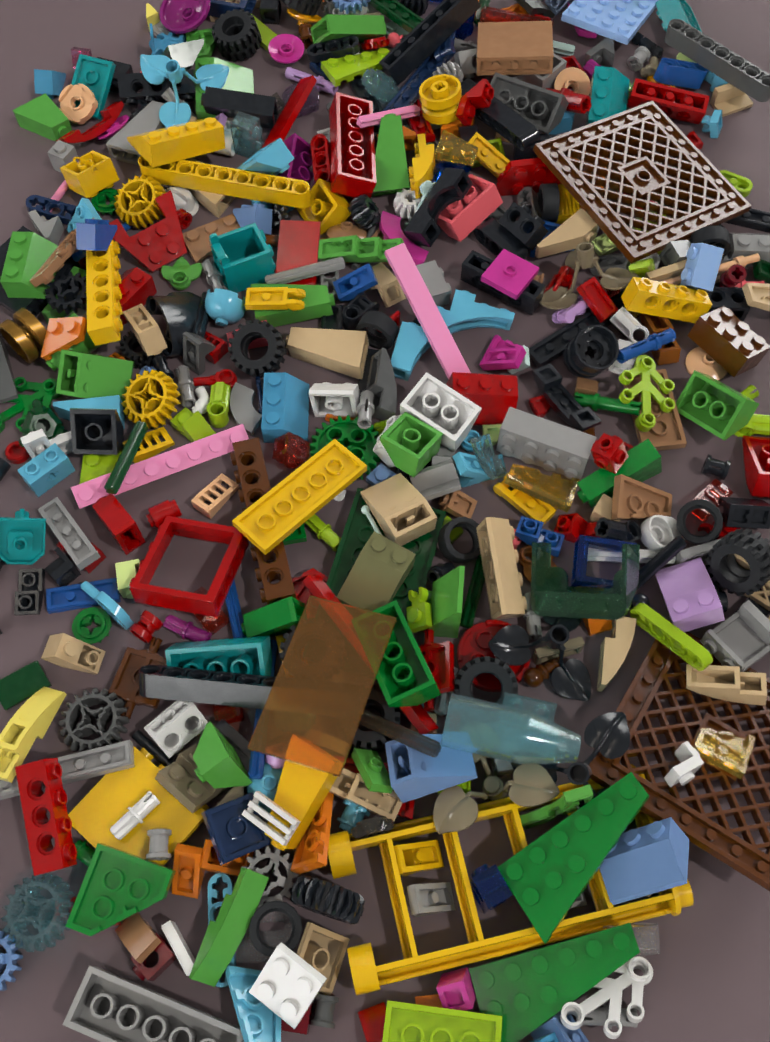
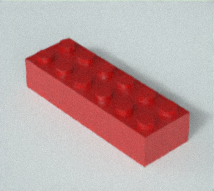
M339 92L335 93L329 110L331 192L351 197H358L363 194L371 197L377 183L374 126L360 128L356 122L358 116L373 113V101Z

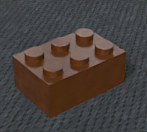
M725 306L700 316L687 335L733 377L757 366L770 349V345L766 343L763 337L752 331L747 323L737 318L733 311Z

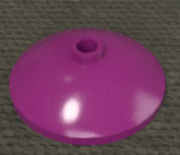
M163 0L160 7V20L164 27L172 33L183 34L191 32L198 28L206 19L210 10V0Z

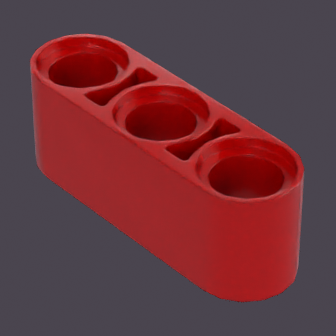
M317 134L310 143L314 180L317 182L318 179H322L331 183L330 142L325 135Z

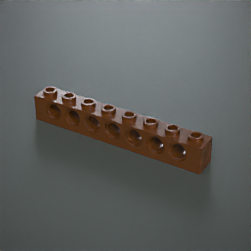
M259 437L232 443L234 452L230 453L233 466L237 465L238 470L234 471L236 483H241L242 489H238L241 503L245 502L246 508H242V512L271 490ZM283 541L266 555L256 546L250 548L253 562L258 561L259 567L255 568L257 581H262L264 587L259 589L262 603L267 602L269 605L292 596L296 598ZM268 560H275L272 563H266ZM273 580H280L276 584H271Z

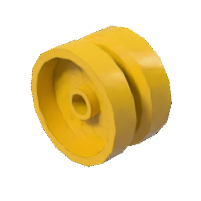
M448 74L435 75L426 79L419 87L422 115L425 120L431 124L442 125L458 119L456 112L462 97L459 79Z

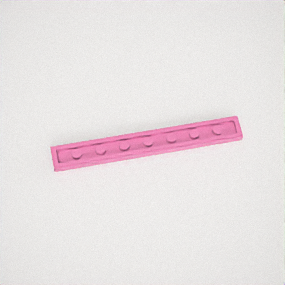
M405 243L385 250L384 254L448 380L452 372L471 373Z

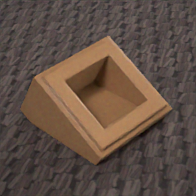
M577 377L574 394L578 392L595 395L598 392L599 381Z

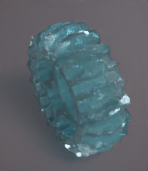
M49 873L36 876L33 874L32 878H23V885H14L15 894L6 895L10 903L9 905L2 906L7 911V915L3 916L1 920L8 922L3 931L10 933L7 940L14 942L15 947L18 949L25 948L27 952H34L35 950L42 952L46 950V947L53 948L56 946V939H65L63 930H70V928L65 926L75 903L70 902L75 894L73 891H68L70 885L67 882H62L63 879L61 877H53ZM47 889L53 898L45 899L44 896L40 895L39 891ZM33 925L34 928L38 929L39 934L33 936L29 933L26 926Z

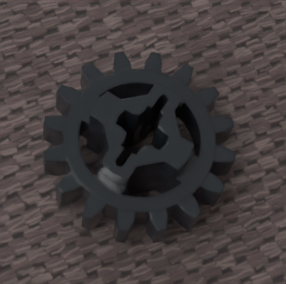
M69 271L67 276L61 273L60 278L54 276V282L48 283L49 288L45 289V298L51 309H56L59 314L65 310L66 315H69L72 310L74 313H78V308L84 310V304H87L86 276L81 277L80 273L73 276L72 271Z

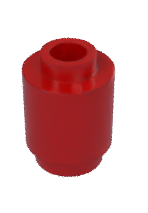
M175 499L171 501L166 500L149 508V514L146 515L151 527L156 526L158 529L163 524L166 516L180 517L182 513Z

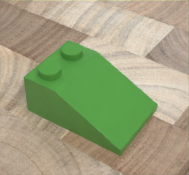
M460 565L433 582L432 591L428 590L426 602L431 604L432 627L429 629L434 630L435 637L458 638L462 615L465 566Z

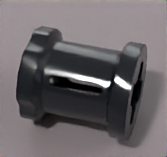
M708 454L701 474L709 473L720 477V480H725L731 461L717 460ZM713 465V466L719 467V468H721V469H716V468H713V467H711V466Z

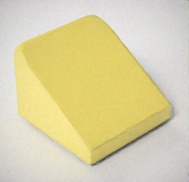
M147 3L146 19L150 31L149 23H152L153 26L160 22L158 12Z

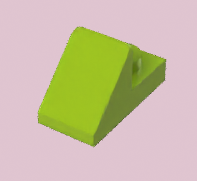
M186 407L170 420L171 426L190 442L216 434L200 412L192 413Z

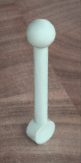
M362 506L361 512L366 514L375 532L382 535L370 514L369 506Z

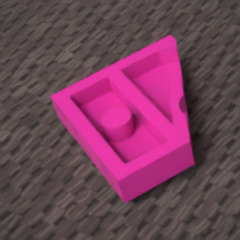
M495 335L479 365L483 371L519 369L526 351L523 346L513 344L508 339L504 341L499 335Z

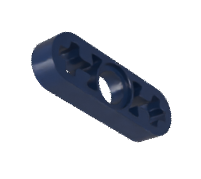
M31 195L26 199L28 212L36 210L39 216H44L48 220L59 216L62 224L66 225L71 221L77 207L39 195ZM52 208H59L61 210L58 214L50 212Z

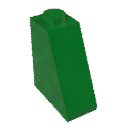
M292 596L243 614L244 622H242L241 626L243 634L247 637H272L291 632L290 627L293 625L296 627L300 626L299 621L304 620L306 623L308 622L305 603Z

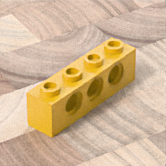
M632 277L621 295L627 311L696 323L699 317L706 314L712 307L708 293L702 289L687 288L684 285L678 286L664 281H653L648 278Z

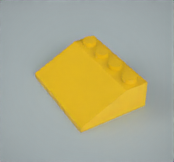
M211 117L127 137V141L153 168L225 149L224 126L218 120Z

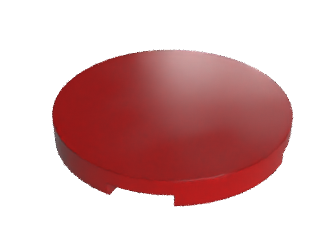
M486 620L468 628L462 635L457 648L459 669L468 661L477 657L490 656L496 658L489 649L488 642L500 629L511 624L501 620ZM530 660L520 666L508 665L514 672L518 683L524 678V673L529 668ZM482 673L476 676L472 682L473 686L483 691L501 692L500 681L490 673Z

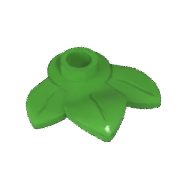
M180 257L173 267L162 266L161 268L163 278L170 281L171 286L177 290L188 288L191 281L199 278L202 273L201 263L190 266L184 257Z

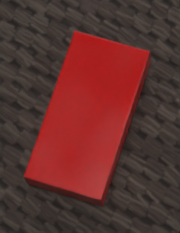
M595 277L584 282L576 289L600 323L618 311V308Z

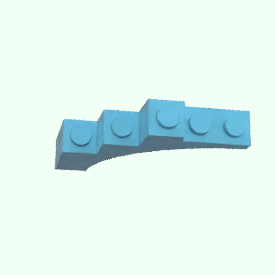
M455 290L450 310L437 306L451 334L477 327L510 330L515 315L514 312L504 308L499 309L486 303L474 302L476 294L466 290ZM402 321L391 358L395 377L407 381L422 354L431 347L422 327L414 322Z

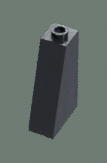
M206 86L205 93H202L201 105L204 106L205 112L218 116L220 113H224L228 118H234L240 122L271 130L278 118L276 97Z

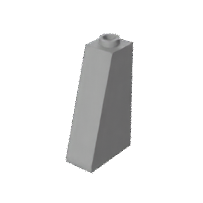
M152 100L106 143L111 159L139 166L138 159L141 155L127 141V137L165 128L159 118L160 108L165 103Z

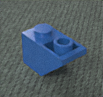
M85 219V223H76V249L107 251L117 231V225H110L109 220Z

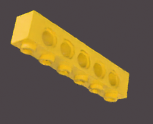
M113 239L107 251L86 250L87 333L95 346L120 341V331H123L120 315L123 312L119 299H122L119 288L121 277L118 269L121 268L118 258L120 248L118 242H114Z

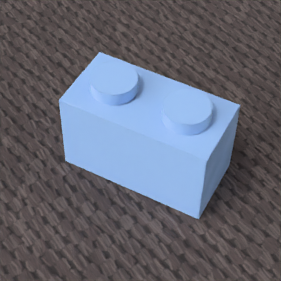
M691 243L686 255L685 268L681 273L680 285L692 289L713 291L724 249L706 243Z

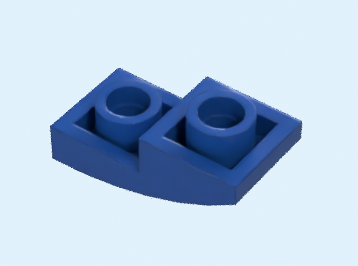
M521 516L515 536L526 544L536 547L539 551L558 557L565 535L543 529L544 522Z

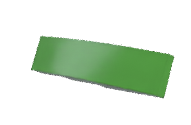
M357 235L320 239L318 259L325 261L343 257L345 262L353 263L388 262L384 254L385 250L402 244L404 241L402 238L381 240L379 236L360 239Z
M241 867L231 895H225L216 922L211 920L209 922L191 970L190 979L213 987L216 986L249 927L269 877Z

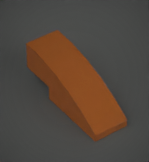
M639 313L642 326L648 329L649 335L661 333L669 328L674 330L668 318ZM675 340L663 345L661 349L652 350L651 352L657 365H665L679 362L681 348Z

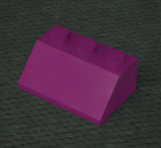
M294 133L283 142L295 159L289 163L290 168L276 176L304 180L309 183L311 190L316 183L313 174L311 145Z

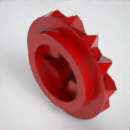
M385 36L364 40L361 46L364 50L385 47L390 44V39H386Z

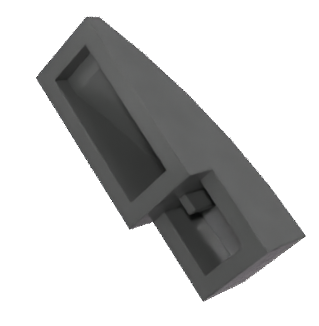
M381 348L371 358L366 390L374 394L373 405L375 411L372 417L382 421L395 415L397 407L395 375L385 348Z

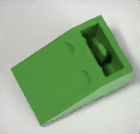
M61 349L56 393L79 398L120 395L123 402L125 399L122 397V394L127 393L124 386L129 387L131 384L129 379H132L134 361Z

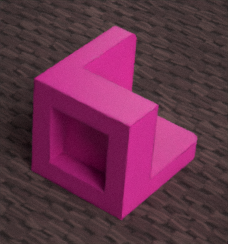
M468 967L442 974L436 987L442 1007L462 1011L473 1009L476 994Z

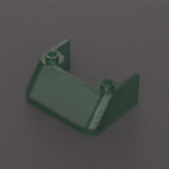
M532 542L531 608L537 615L618 620L628 614L639 584L638 544H622V569L614 575L613 588L568 586L567 572L561 567H551V543Z

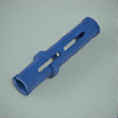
M672 328L658 334L653 333L647 339L620 349L617 360L619 363H625L649 351L659 350L663 345L675 341L676 333Z

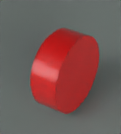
M19 441L10 443L5 449V456L12 464H22L29 458V453L25 447L19 445Z

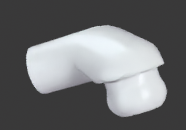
M200 386L195 390L198 400L195 406L192 407V412L198 411L202 415L207 412L210 397L205 387Z

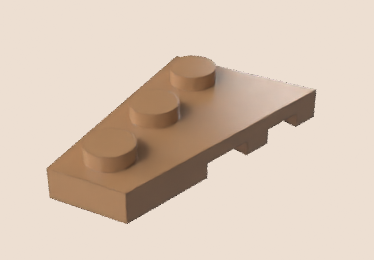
M622 474L615 476L611 520L647 519L653 515L671 516L672 494Z

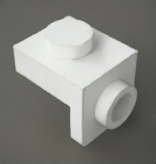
M688 741L682 743L675 751V756L681 763L674 766L664 777V780L670 787L679 782L682 786L695 778L694 774L704 764L699 752Z

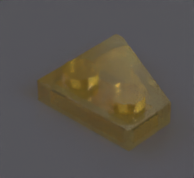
M443 130L435 151V159L474 166L478 147Z
M701 727L692 747L699 752L701 758L741 779L746 772L756 737L753 735H747L746 738L734 737L733 732H718L714 729Z

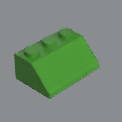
M12 231L0 283L8 298L46 299L45 289L49 288L48 285L42 283L34 287L30 279L58 245L34 232Z
M694 370L678 398L676 406L679 414L722 440H726L748 424L759 403L713 377Z

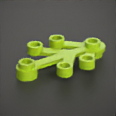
M647 355L638 356L635 360L634 368L624 370L619 375V381L623 385H629L634 377L641 375V381L630 389H624L619 394V400L624 404H629L641 392L642 413L636 418L635 425L642 432L650 431L656 423V418L651 413V396L660 405V409L663 412L669 413L675 408V401L668 397L665 398L650 382V377L659 385L660 391L664 394H669L675 388L674 382L670 379L664 380L655 370V361Z

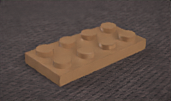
M666 369L656 370L664 380L669 379ZM641 375L634 377L629 385H624V389H630L639 383ZM650 377V382L665 398L668 397L675 401L672 391L669 394L662 393L659 385ZM641 392L632 401L641 402ZM651 396V413L654 414L656 423L648 432H642L636 427L635 420L638 416L632 415L639 444L649 439L657 451L686 447L687 441L676 403L675 408L671 412L665 413Z

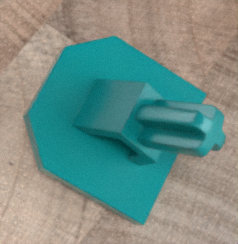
M23 508L15 512V518L0 517V558L7 564H34L45 554L46 519L29 518V512Z

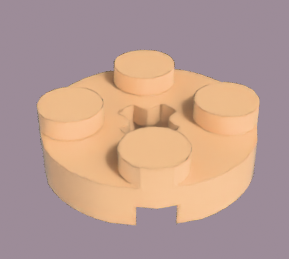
M70 84L60 93V110L70 122L83 125L93 116L98 107V101L94 93L84 84ZM81 100L80 105L76 107L75 101Z

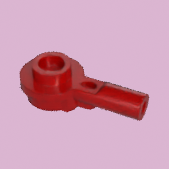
M223 369L210 377L193 378L194 386L214 385L216 382H224L230 385L232 389L237 382V376L230 369Z

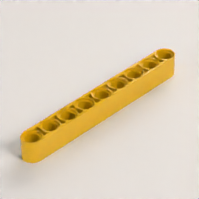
M142 156L138 159L141 174L146 177H153L160 184L295 208H307L311 204L310 185L304 180L188 160H180L153 168Z

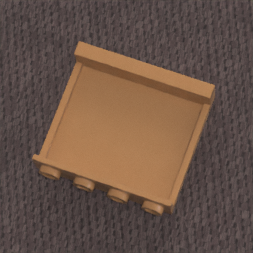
M552 21L478 22L477 76L494 75L495 72L503 75L552 74L554 57Z

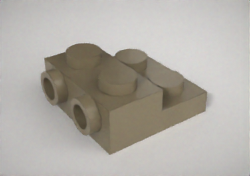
M196 743L179 753L176 761L160 770L155 777V780L192 814L226 789H214L207 781L202 783L196 775L194 769L197 768V765L193 759L197 748Z

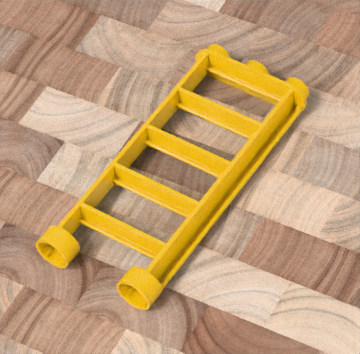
M639 774V776L645 779L644 774ZM591 779L588 781L596 793L604 788ZM567 783L558 785L559 795L549 802L534 807L519 806L511 801L510 797L477 804L478 817L475 822L503 816L513 855L528 846L519 812L547 806L562 797L563 792L582 787L583 784ZM641 810L634 818L637 828L656 821ZM433 815L359 833L348 834V830L330 834L328 857L333 879L357 874L352 851L379 845L404 958L403 960L376 966L371 942L347 948L356 996L381 990L380 986L603 931L627 923H635L667 914L677 916L681 914V908L692 906L694 903L692 889L687 879V884L660 891L657 897L614 907L609 900L600 869H598L589 882L597 912L564 919L559 923L546 944L534 926L484 939L458 833L447 832L442 835L469 943L418 956L393 842L437 832Z

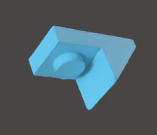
M457 452L452 456L456 464L455 468L460 478L461 487L471 486L494 477L486 458L463 452Z

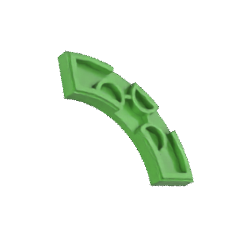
M591 785L563 792L562 797L555 802L520 815L523 829L526 830L552 821L556 815L569 814L580 808L579 802L582 800L588 803L593 798Z

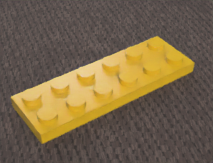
M333 439L233 519V526L266 555L367 471V465L340 442Z

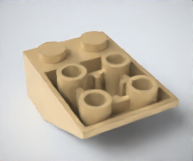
M401 473L360 492L386 537L400 546L435 529L436 514L425 497Z

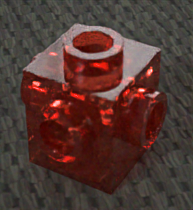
M288 432L275 439L272 459L284 464L287 468H297L308 460L310 443L300 436Z

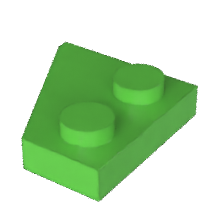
M212 28L185 33L187 42L204 38V44L197 58L211 57L216 46L212 36Z

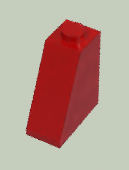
M112 493L101 497L92 505L100 520L126 555L146 543L134 519Z

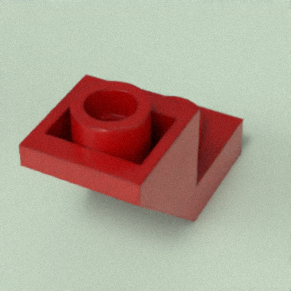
M482 79L460 99L456 116L464 126H471L476 108L490 107L491 100L494 97V89L487 79Z
M578 513L559 515L554 532L565 535L564 540L585 547L606 546L607 540H603L595 535L594 528L597 522L588 523Z

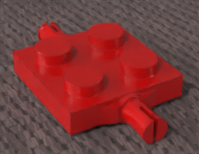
M427 629L424 631V644L419 646L440 693L454 691V644L450 641L434 643V630ZM434 698L424 703V711H434Z

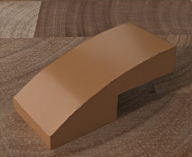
M139 912L128 917L115 930L124 946L140 964L162 942Z

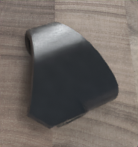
M171 292L167 296L147 297L146 310L150 315H163L167 324L164 340L168 348L163 349L165 356H183V333L193 332L201 300L200 296L191 292Z

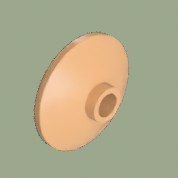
M569 67L557 75L554 89L561 90V88L568 89V87H572L575 93L589 96L591 83L584 71L579 68Z
M700 347L692 349L685 359V366L690 375L696 370L719 381L727 374V371Z

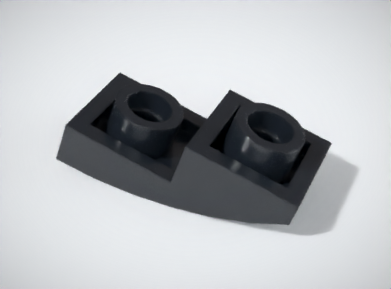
M19 569L18 591H15V616L40 615L44 596L45 569Z

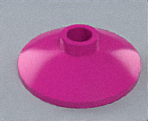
M292 34L277 35L271 39L268 45L270 56L279 63H294L304 55L305 49L302 40Z
M123 115L117 118L113 125L97 136V138L106 139L114 136L127 124L129 116Z

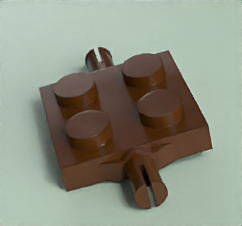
M153 637L148 650H137L127 647L108 692L109 694L112 692L116 693L118 698L126 702L124 707L127 708V712H123L120 714L121 716L131 719L136 705L157 709L161 699L147 698L139 694L138 670L145 665L167 666L166 658L161 657L157 653L163 641L160 638Z

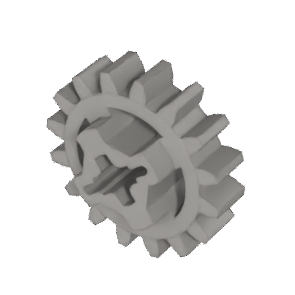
M269 846L265 847L264 854H261L258 849L255 850L256 858L253 859L248 856L246 860L249 866H242L259 874L268 873L272 867V876L276 877L274 882H269L268 886H266L258 907H261L264 902L275 900L283 902V896L291 898V893L288 890L293 888L292 878L297 877L298 874L290 871L292 862H287L290 854L286 853L280 856V850L277 848L274 853H271ZM270 858L267 866L261 869L254 867L260 860ZM279 862L285 868L286 877L281 876L278 870ZM276 886L283 887L278 894L268 897L271 889Z

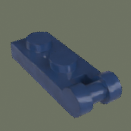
M456 31L434 51L437 62L440 63L444 60V57L455 54L454 42Z

